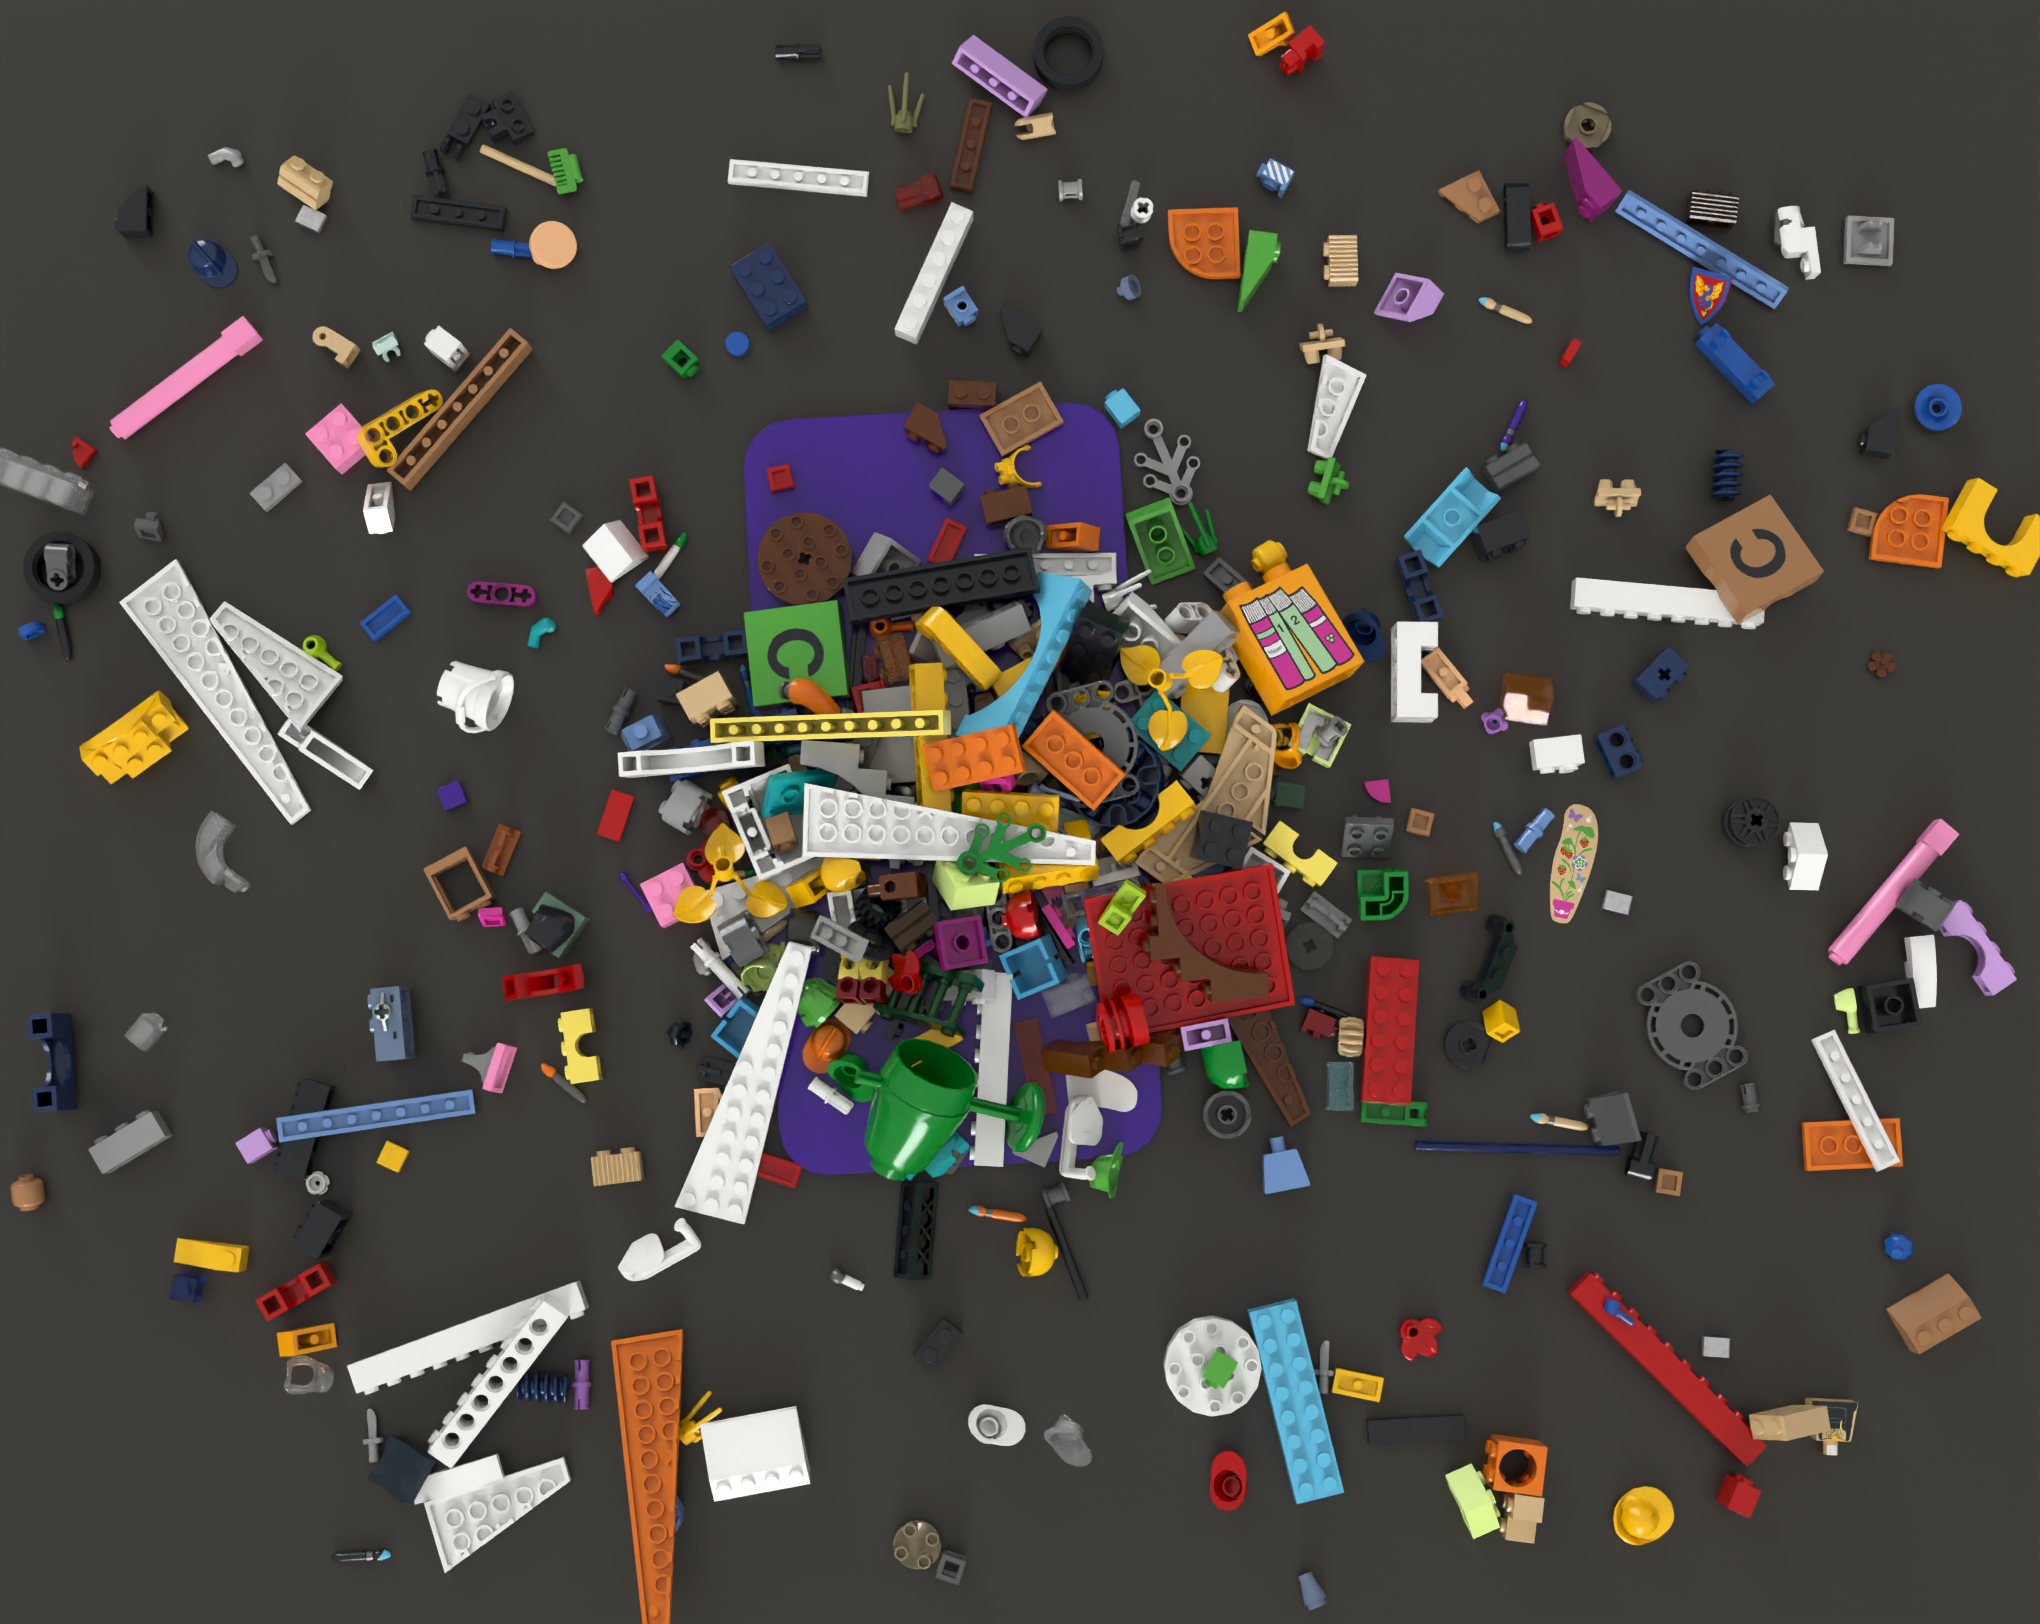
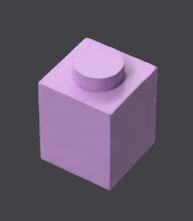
M261 1127L235 1143L247 1164L258 1161L278 1148L276 1144L278 1140L275 1133L271 1129H267V1127Z

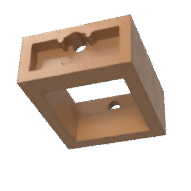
M465 846L423 869L450 920L457 919L458 922L463 921L471 916V911L491 906V901L496 898L469 847ZM468 860L485 895L455 910L438 875Z

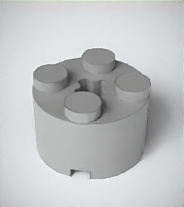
M677 780L671 788L672 794L670 798L661 804L658 812L662 814L664 822L684 834L690 835L692 832L689 829L692 826L697 828L707 814L710 807L707 804L708 798L712 800V794L689 780Z

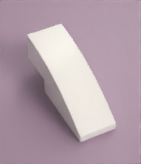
M1934 935L1904 938L1907 962H1904L1906 978L1914 979L1919 1008L1936 1007L1937 963Z

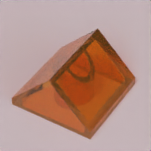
M1505 672L1500 709L1504 711V719L1546 726L1554 699L1552 679Z
M1477 872L1433 877L1425 880L1430 916L1478 910Z

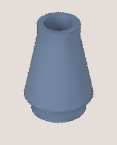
M1311 1571L1298 1576L1304 1605L1308 1606L1309 1611L1327 1604L1325 1599L1327 1595Z

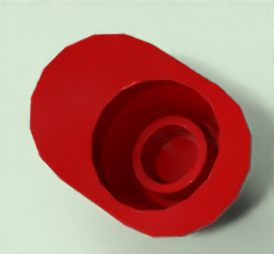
M1223 1451L1215 1457L1212 1463L1210 1497L1217 1508L1224 1511H1232L1241 1505L1247 1494V1470L1243 1459L1238 1454L1232 1451Z

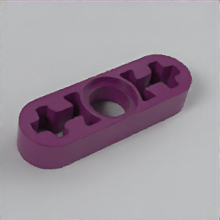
M475 581L467 589L468 597L477 604L529 608L537 601L536 591L528 585ZM478 587H481L483 591L490 592L489 587H492V600H489L490 596L485 594H481L479 598H477V596L473 594V591H477ZM500 588H505L509 592L508 598L504 601H499L496 598V592ZM513 589H516V594L521 595L527 590L532 597L524 602L522 598L514 597Z

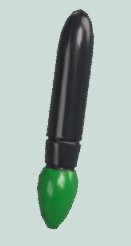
M56 603L53 609V616L56 620L61 651L64 658L70 660L72 652L64 620L65 615L61 606Z

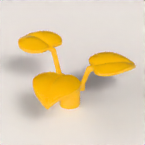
M1140 645L1121 648V664L1128 679L1134 684L1141 686L1149 683L1158 690V694L1161 695L1168 711H1156L1149 720L1148 729L1151 738L1161 751L1172 749L1185 736L1188 722L1183 712H1172V706L1165 695V691L1172 686L1174 678L1184 679L1188 677L1189 684L1196 689L1211 687L1219 677L1223 663L1222 655L1211 650L1193 651L1182 661L1185 674H1169L1159 669L1161 664L1160 655L1153 647Z
M721 823L711 834L705 847L706 859L713 865L715 875L712 876L713 881L709 893L707 894L706 890L701 886L685 888L676 900L673 916L686 923H700L709 919L717 907L715 901L710 898L714 894L717 881L727 882L732 878L749 895L746 900V908L756 918L772 917L785 910L788 903L782 890L771 882L759 881L754 884L752 891L746 887L733 867V863L739 861L744 855L745 845L739 835L728 828L726 824Z

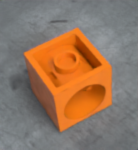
M1491 1434L1490 1440H1487L1485 1445V1454L1488 1455V1462L1483 1465L1482 1470L1486 1484L1497 1491L1542 1497L1548 1447L1539 1440ZM1511 1450H1524L1523 1454L1528 1459L1526 1471L1516 1479L1507 1480L1499 1470L1502 1457Z

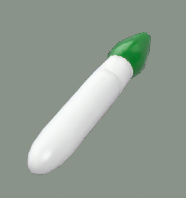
M686 532L674 540V545L671 546L653 574L658 580L664 575L679 550L685 545L687 541Z

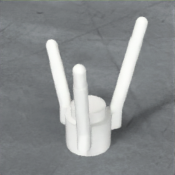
M1148 569L1113 588L1111 591L1103 593L1102 598L1107 611L1115 610L1124 600L1123 595L1142 587L1141 583L1133 586L1130 585L1149 575L1151 570ZM1155 604L1150 605L1152 609L1157 608Z

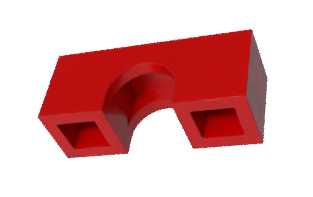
M653 475L629 480L633 503L635 504L639 520L638 531L642 550L646 554L668 550L656 480Z
M327 1261L313 1266L298 1275L297 1278L270 1291L255 1301L265 1319L270 1321L338 1281Z

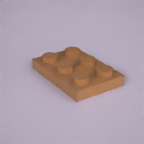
M1041 381L979 415L982 424L1002 458L1064 424Z

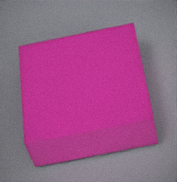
M503 907L479 908L478 917L483 927L506 926L507 917Z

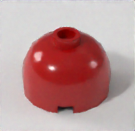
M1030 890L1013 895L1006 903L1005 913H1001L1003 927H1008L1011 934L1016 938L1023 940L1041 938L1040 924H1037V916L1039 914L1034 894Z

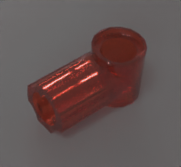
M936 174L922 176L917 182L894 190L900 210L921 203L932 204L944 197Z

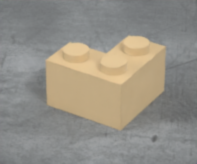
M1512 1492L1503 1493L1501 1507L1504 1508V1515L1499 1519L1500 1528H1498L1501 1536L1505 1540L1534 1544L1537 1523H1542L1545 1498Z

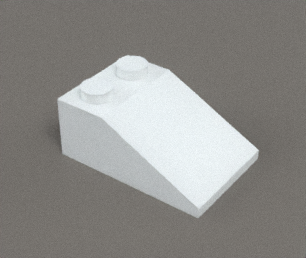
M1133 591L1113 612L1131 620L1122 648L1140 645L1151 646L1157 650L1162 662L1181 643L1151 606Z

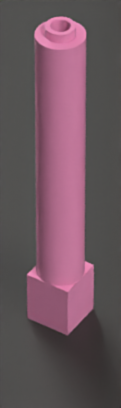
M242 316L221 332L223 336L111 419L110 423L112 426L109 427L118 439L123 437L126 440L238 354L243 356L263 341V338L252 324Z
M1942 819L1933 820L1916 840L1917 844L1828 948L1829 958L1838 965H1841V963L1847 965L1897 906L1899 899L1914 878L1918 880L1938 856H1942L1958 837L1959 833Z

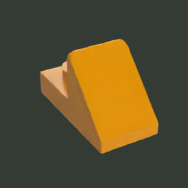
M1283 12L1248 34L1256 56L1261 57L1279 45L1288 46V43L1295 35V31L1288 13Z

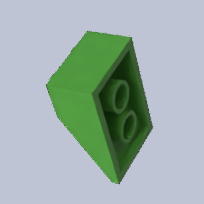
M1249 230L1245 246L1238 312H1242L1271 270L1273 262L1277 263L1281 242L1277 241V233Z
M1170 497L1126 513L1145 569L1151 570V573L1148 575L1151 585L1196 569Z

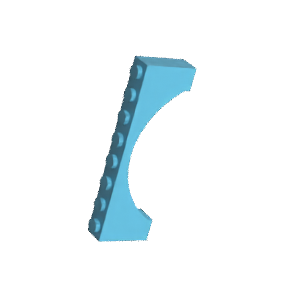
M1043 572L1037 573L1040 593L1031 595L1037 600L1040 609L1041 631L1031 662L1018 681L1000 698L971 715L965 714L955 736L958 737L1015 723L1018 738L1020 737L1069 640L1080 613L1093 592L1081 578Z

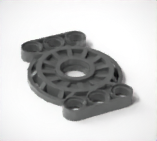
M1100 680L1053 693L1046 701V707L1051 713L1054 710L1051 705L1052 699L1054 697H1061L1064 701V707L1056 711L1066 718L1082 735L1085 736L1088 733L1099 734L1104 741L1102 752L1120 769L1123 766L1127 767L1124 771L1126 773L1125 777L1113 789L1112 795L1106 797L1102 803L1131 796L1137 793L1141 786L1139 777L1130 773L1138 755V734L1133 721L1127 713L1116 704L1109 702L1115 695V687L1108 680ZM1105 684L1110 688V695L1107 698H1102L1098 695L1097 689L1099 685ZM1078 690L1084 691L1087 695V700L1084 704H1079L1074 699V695ZM1107 705V706H1110L1111 708H1110V709H1106V708H1104V707ZM1115 710L1122 714L1127 722L1124 723L1121 717L1115 713ZM1128 726H1130L1133 733L1134 742L1131 741ZM1131 747H1134L1133 757L1131 759V762H1129L1128 757L1130 755ZM1125 778H1132L1135 781L1136 786L1133 791L1124 789L1123 780ZM1073 801L1077 807H1089L1085 803Z
M1687 961L1639 986L1635 992V998L1639 1004L1650 1006L1647 1013L1646 1030L1653 1050L1668 1065L1685 1070L1682 1082L1686 1088L1699 1090L1742 1067L1748 1060V1054L1743 1047L1734 1046L1737 1039L1738 1022L1732 1003L1717 987L1698 981L1701 972L1699 966L1694 962ZM1687 965L1692 966L1695 971L1691 979H1686L1682 974L1683 968ZM1665 977H1670L1674 981V986L1669 991L1665 990L1661 984ZM1695 985H1700L1698 989H1693ZM1707 987L1713 990L1719 996H1713L1712 994L1706 992L1705 988ZM1644 988H1649L1653 992V998L1649 1002H1645L1641 998V992ZM1722 1000L1727 1004L1731 1014H1727L1725 1007L1721 1003ZM1695 1014L1702 1019L1703 1030L1701 1034L1696 1037H1688L1682 1032L1681 1021L1686 1015ZM1652 1017H1654V1020H1653V1030H1654V1032H1652V1030H1651V1019H1652ZM1729 1019H1732L1733 1022L1732 1035L1729 1034ZM1653 1037L1656 1038L1657 1043L1659 1044V1046H1660L1661 1049H1662L1661 1051H1660V1050L1658 1049V1047L1656 1046ZM1727 1039L1730 1040L1729 1045H1725ZM1735 1049L1740 1051L1742 1055L1739 1063H1733L1729 1057L1731 1051ZM1668 1054L1670 1057L1678 1060V1064L1670 1061L1665 1055ZM1712 1061H1717L1721 1065V1071L1716 1075L1711 1074L1709 1071V1064ZM1685 1062L1689 1063L1687 1067L1684 1066ZM1693 1072L1700 1076V1082L1697 1086H1692L1688 1082V1076Z

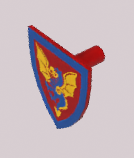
M1693 267L1689 290L1690 301L1694 315L1699 324L1703 326L1712 320L1722 309L1727 300L1733 277Z

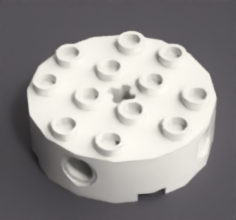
M1213 1315L1194 1318L1178 1328L1167 1344L1163 1360L1166 1382L1177 1401L1194 1413L1211 1417L1230 1414L1245 1405L1258 1388L1262 1370L1259 1350L1247 1331L1232 1320ZM1215 1348L1236 1359L1238 1362L1225 1388L1218 1386L1217 1389H1214L1204 1383L1206 1378L1201 1375Z

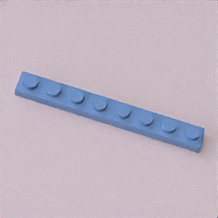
M1628 190L1615 210L1616 213L1709 270L1733 277L1732 284L1773 309L1777 307L1789 289L1783 283L1631 190Z
M473 1089L277 1117L276 1122L279 1142L475 1114L476 1112Z

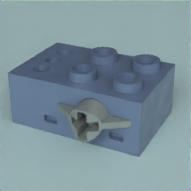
M394 986L370 989L371 994H368L367 1002L369 1009H372L373 1018L370 1019L369 1026L371 1033H374L376 1061L416 1058L410 987Z

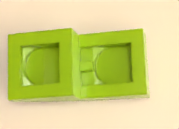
M1126 879L1104 910L1098 923L1118 936L1132 919L1133 912L1146 897V891Z

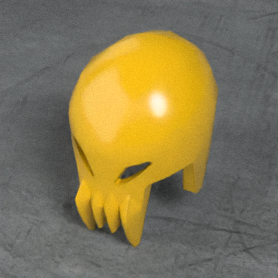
M825 857L820 870L821 880L825 888L831 892L842 893L850 891L866 881L865 872L861 870L860 863L857 860L880 861V859Z

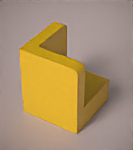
M1502 1000L1483 1010L1482 1014L1486 1033L1494 1039L1503 1043L1521 1032L1515 1008Z

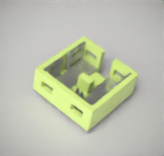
M1309 703L1298 722L1301 734L1297 750L1302 756L1305 753L1313 756L1312 761L1329 769L1347 734L1337 737L1330 746L1323 745L1317 739L1316 731L1319 727L1326 726L1334 715ZM1344 721V722L1346 723V725H1347V727H1348V731H1349V729H1350V727H1351L1352 724H1350V723ZM1292 736L1286 748H1290L1293 740Z

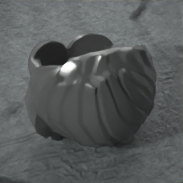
M1028 515L1017 516L1009 521L1004 528V541L1011 550L1030 547L1032 554L1042 551L1044 541L1048 535L1047 526L1044 521Z

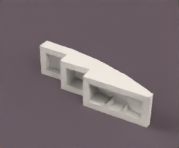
M498 1453L429 1474L414 1503H423L503 1479L505 1475Z

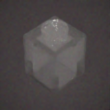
M142 1013L124 1036L142 1051H150L168 1028L162 1024L164 1020L156 1013Z

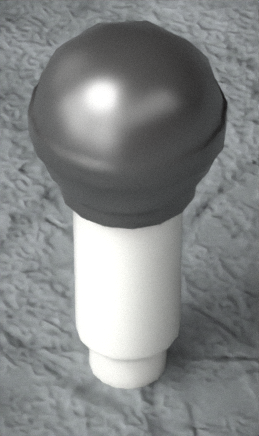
M833 1268L829 1273V1279L833 1284H844L860 1291L865 1286L861 1281L846 1275L841 1268Z

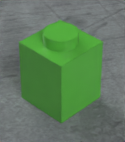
M1215 1348L1201 1373L1202 1377L1206 1378L1204 1383L1214 1389H1217L1218 1386L1225 1388L1238 1364L1237 1360Z

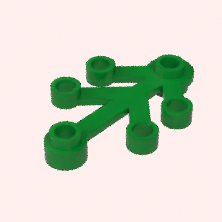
M1002 813L997 818L998 825L989 848L979 853L983 838L989 834V827L984 823H980L975 827V836L969 851L960 854L957 866L966 875L981 872L994 877L1000 883L1006 882L1009 878V872L1005 868L996 869L982 862L993 858L1016 867L1022 873L1028 872L1031 869L1029 859H1020L1005 852L1030 841L1034 843L1043 841L1046 837V829L1043 825L1034 823L1028 827L1026 833L1001 843L1006 828L1012 822L1008 814ZM1002 816L1009 818V823L1005 826L999 822ZM979 826L986 827L987 832L985 835L977 833ZM1038 828L1041 830L1039 838L1032 836L1033 829ZM967 858L974 860L973 867L968 868L965 866ZM1021 861L1029 863L1027 870L1020 869L1019 864ZM1001 870L1005 871L1007 875L1004 880L997 878V873Z

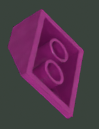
M1576 137L1566 150L1564 158L1575 203L1578 206L1577 209L1582 217L1588 218L1592 222L1615 202L1622 190Z

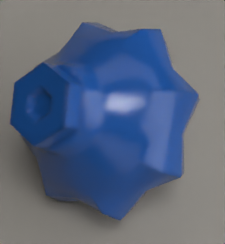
M1892 1233L1889 1238L1884 1239V1252L1893 1260H1905L1914 1253L1912 1249L1913 1241L1908 1239L1905 1234Z

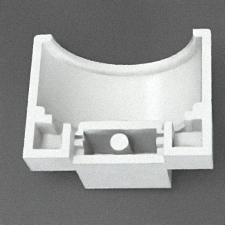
M789 764L722 791L760 882L782 873L787 868L813 858L802 856L804 813L790 815L799 845L794 846V849L787 852H776L767 829L766 818L761 814L769 775L792 772ZM750 798L754 804V808H749L748 800ZM774 853L776 858L773 859L770 854Z

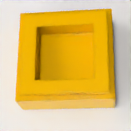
M388 1140L376 1163L399 1173L410 1150Z

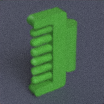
M566 148L548 151V158L551 162L550 166L552 167V172H554L553 177H557L554 179L555 182H558L555 184L557 193L564 194L576 191V183L583 181L577 155H569Z

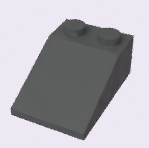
M1612 1091L1585 1099L1584 1112L1587 1119H1591L1593 1128H1590L1593 1141L1597 1142L1599 1146L1642 1140L1628 1092Z

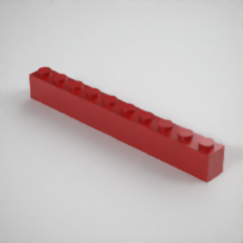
M1586 1271L1567 1293L1741 1464L1748 1467L1767 1445L1762 1440L1753 1439L1752 1431L1744 1424L1746 1419L1737 1410L1732 1412L1727 1407L1729 1402L1720 1393L1715 1395L1709 1389L1711 1384L1701 1375L1697 1378L1691 1372L1694 1368L1684 1358L1679 1360L1674 1355L1676 1350L1668 1342L1662 1343L1656 1337L1658 1332L1649 1324L1644 1326L1639 1321L1641 1316L1632 1307L1627 1309L1621 1303L1624 1299L1615 1290L1610 1292L1604 1286L1606 1281L1596 1272L1592 1275ZM1607 1298L1621 1303L1618 1311L1623 1312L1634 1320L1632 1326L1604 1310Z

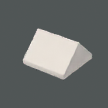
M621 520L603 524L582 546L611 583L649 558V555L642 550L641 545Z

